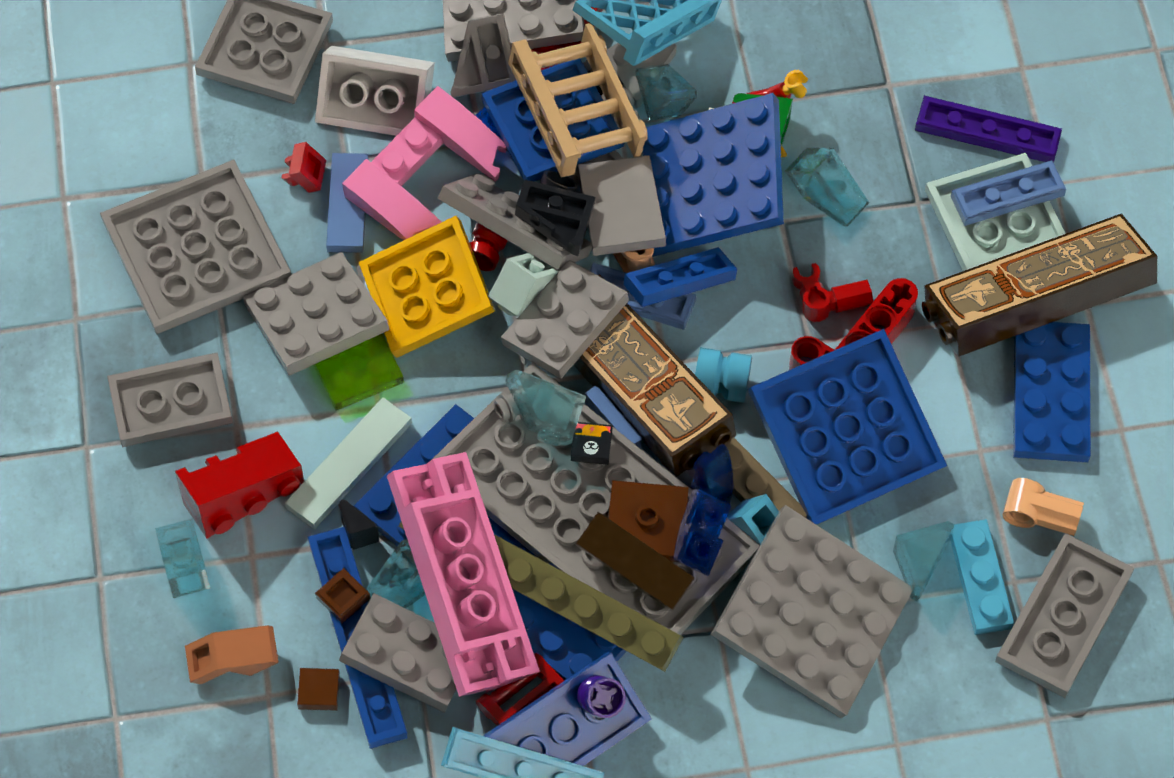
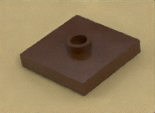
M612 480L609 519L671 562L683 563L689 487Z

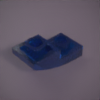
M724 444L719 445L711 453L708 451L704 452L697 459L693 466L695 474L690 486L699 493L701 498L721 514L730 506L733 493L732 462L729 450Z
M701 489L693 490L680 525L673 559L705 576H709L724 541L718 537L731 509V505Z

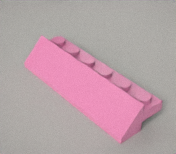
M463 452L435 458L427 464L395 470L388 474L387 479L459 697L485 690L487 693L540 672L467 453Z

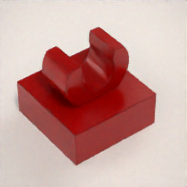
M307 142L294 144L293 154L285 158V163L290 167L289 173L282 174L281 178L290 186L301 185L309 193L320 191L326 159Z

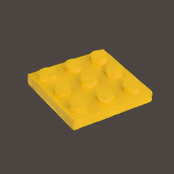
M457 215L359 262L369 293L388 321L390 330L384 332L391 353L396 358L496 312L491 298L488 297L489 292L462 222Z

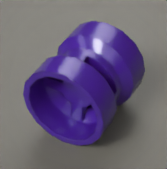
M593 675L586 678L580 684L577 699L584 711L601 718H611L622 711L626 702V694L623 686L618 681L604 676Z

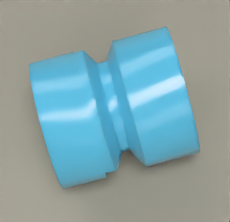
M700 347L695 375L715 396L720 393L724 400L745 403L752 355L732 352L728 357H724L721 350Z

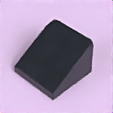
M339 501L340 519L343 527L345 526L351 548L355 550L379 542L378 526L348 501Z

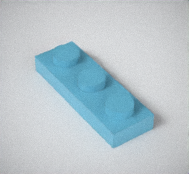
M987 519L950 525L948 533L974 634L980 635L1012 629L1014 620Z

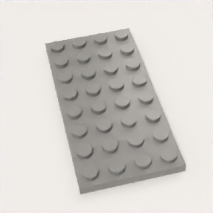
M532 363L500 394L505 393L509 395L535 382L543 393L545 399L543 406H538L516 416V420L513 422L509 420L502 422L494 408V401L499 399L498 395L433 459L466 452L489 518L539 559L681 635L752 561L760 545L689 488L683 563H673L695 577V579L673 611L577 547L576 542L597 512L609 519L612 480L688 486L614 427L612 430L609 465L571 461L575 421L610 424Z

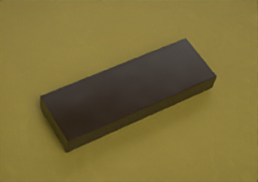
M597 512L576 542L577 547L671 611L675 609L695 577L599 512Z

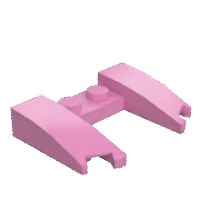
M439 86L414 109V119L373 161L370 162L368 159H365L342 183L345 198L402 240H406L442 222L402 187L442 144L495 182L500 176V168L493 166L497 150L503 153L507 151L504 142Z

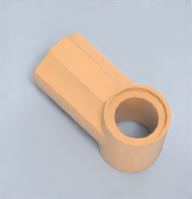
M1017 478L1011 483L1002 516L1006 522L1016 527L1031 528L1038 525L1074 536L1084 503L1046 492L1045 488L1034 480Z

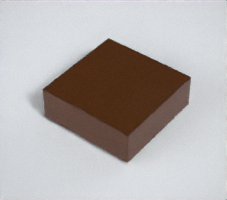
M344 568L315 592L316 599L342 624L371 599L370 593Z
M300 668L298 710L338 711L339 669Z

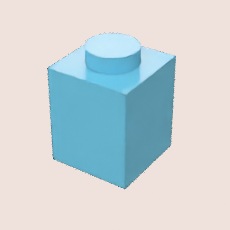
M764 494L743 500L725 517L761 545L779 511L768 495Z

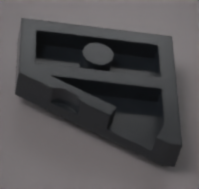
M524 180L516 204L515 215L572 255L579 256L596 197Z

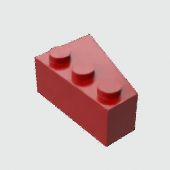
M278 431L237 447V455L221 461L217 455L207 458L205 461L206 467L190 473L186 467L175 471L183 504L206 539L214 534L227 532L236 521L247 515H255L261 512L269 502L279 496H288L294 493L300 484L304 483L302 466Z

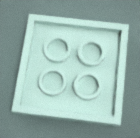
M1026 153L926 183L925 192L963 271L1066 234L1050 201L964 226L951 199L952 190L1031 167L1032 164Z

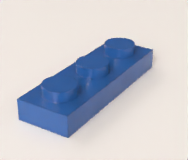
M716 247L626 273L623 285L640 306L645 307L736 280L737 268L723 251Z

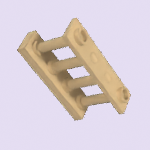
M591 23L585 24L581 44L537 54L535 51H531L526 39L512 43L509 66L561 178L575 174L578 159L581 158V154L627 142L633 157L641 156L644 143L648 139L646 125L642 120H638L607 55L605 40L602 35L597 34ZM586 57L593 71L550 82L544 79L541 68ZM600 85L606 101L564 111L562 108L558 109L554 100L555 96ZM609 114L614 115L620 127L618 130L579 140L576 137L572 138L567 128L568 125Z

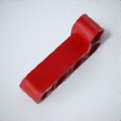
M897 278L890 281L835 350L881 330L874 328L873 325L884 326L886 328L884 330L892 344L913 318L918 298L916 285L906 278ZM893 303L896 304L895 310L892 309ZM812 336L800 337L791 347L789 370L807 363L800 360L799 358L809 357L814 360L834 351V349Z

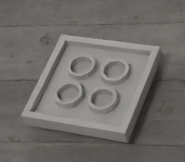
M227 0L195 65L196 75L295 104L333 23L332 13L289 0Z
M342 252L243 296L246 308L289 376L390 330L386 317Z

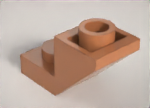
M269 625L213 632L185 646L190 683L200 685L227 672L252 676L279 663L273 626Z

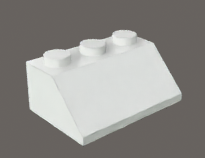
M330 46L322 53L315 123L397 136L414 119V109L431 93L435 62Z

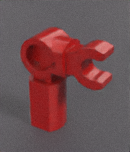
M816 263L811 264V276L809 277L800 275L798 267L793 268L792 281L794 286L800 289L803 315L809 321L820 322L829 316L830 311L835 310L838 313L868 306L873 303L872 290L868 279L832 287L831 291H827L820 282V268Z

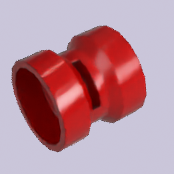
M477 222L471 234L473 241L469 243L479 269L482 271H493L500 259L499 251L505 248L508 240Z

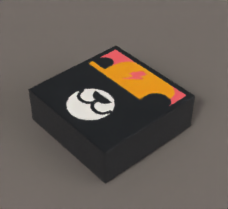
M575 421L571 461L609 465L613 425Z

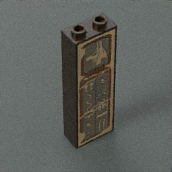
M1121 213L924 285L925 301L922 302V310L926 320L929 323L933 322L938 328L943 343L945 345L950 344L959 357L1156 284L1158 256Z
M628 303L573 365L593 387H598L642 437V441L675 477L686 470H692L697 467L703 458L716 449L726 447L732 438L736 436L733 414Z

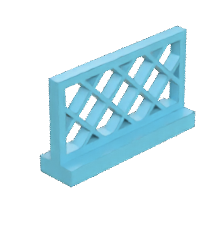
M578 0L574 4L573 11L625 47L626 52L623 59L632 66H636L713 22L722 0H639L649 2L650 6L637 4L634 0H626V2L619 0ZM658 4L673 6V9L660 8ZM591 7L605 9L606 13L597 12ZM614 11L629 13V17L615 15ZM638 15L652 17L653 20L639 19ZM618 26L632 28L633 32L627 34Z

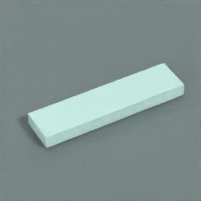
M382 397L285 502L286 509L315 530L340 503L339 501L343 500L411 426L412 418Z

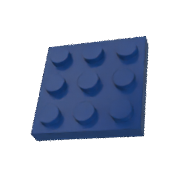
M581 59L560 63L541 70L544 79L550 82L588 73ZM515 80L482 93V103L523 180L535 182L541 180L544 172L547 170L558 172L517 81ZM596 86L554 97L558 109L562 108L564 111L603 101ZM611 114L574 123L567 127L571 137H576L577 140L619 129ZM625 143L581 154L577 165L624 147Z

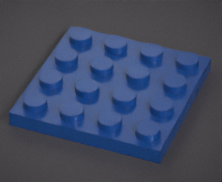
M774 93L646 127L648 139L644 143L643 156H650L666 236V246L654 248L652 257L784 224L779 99Z
M884 329L748 389L796 497L804 509L807 519L816 525L947 466Z

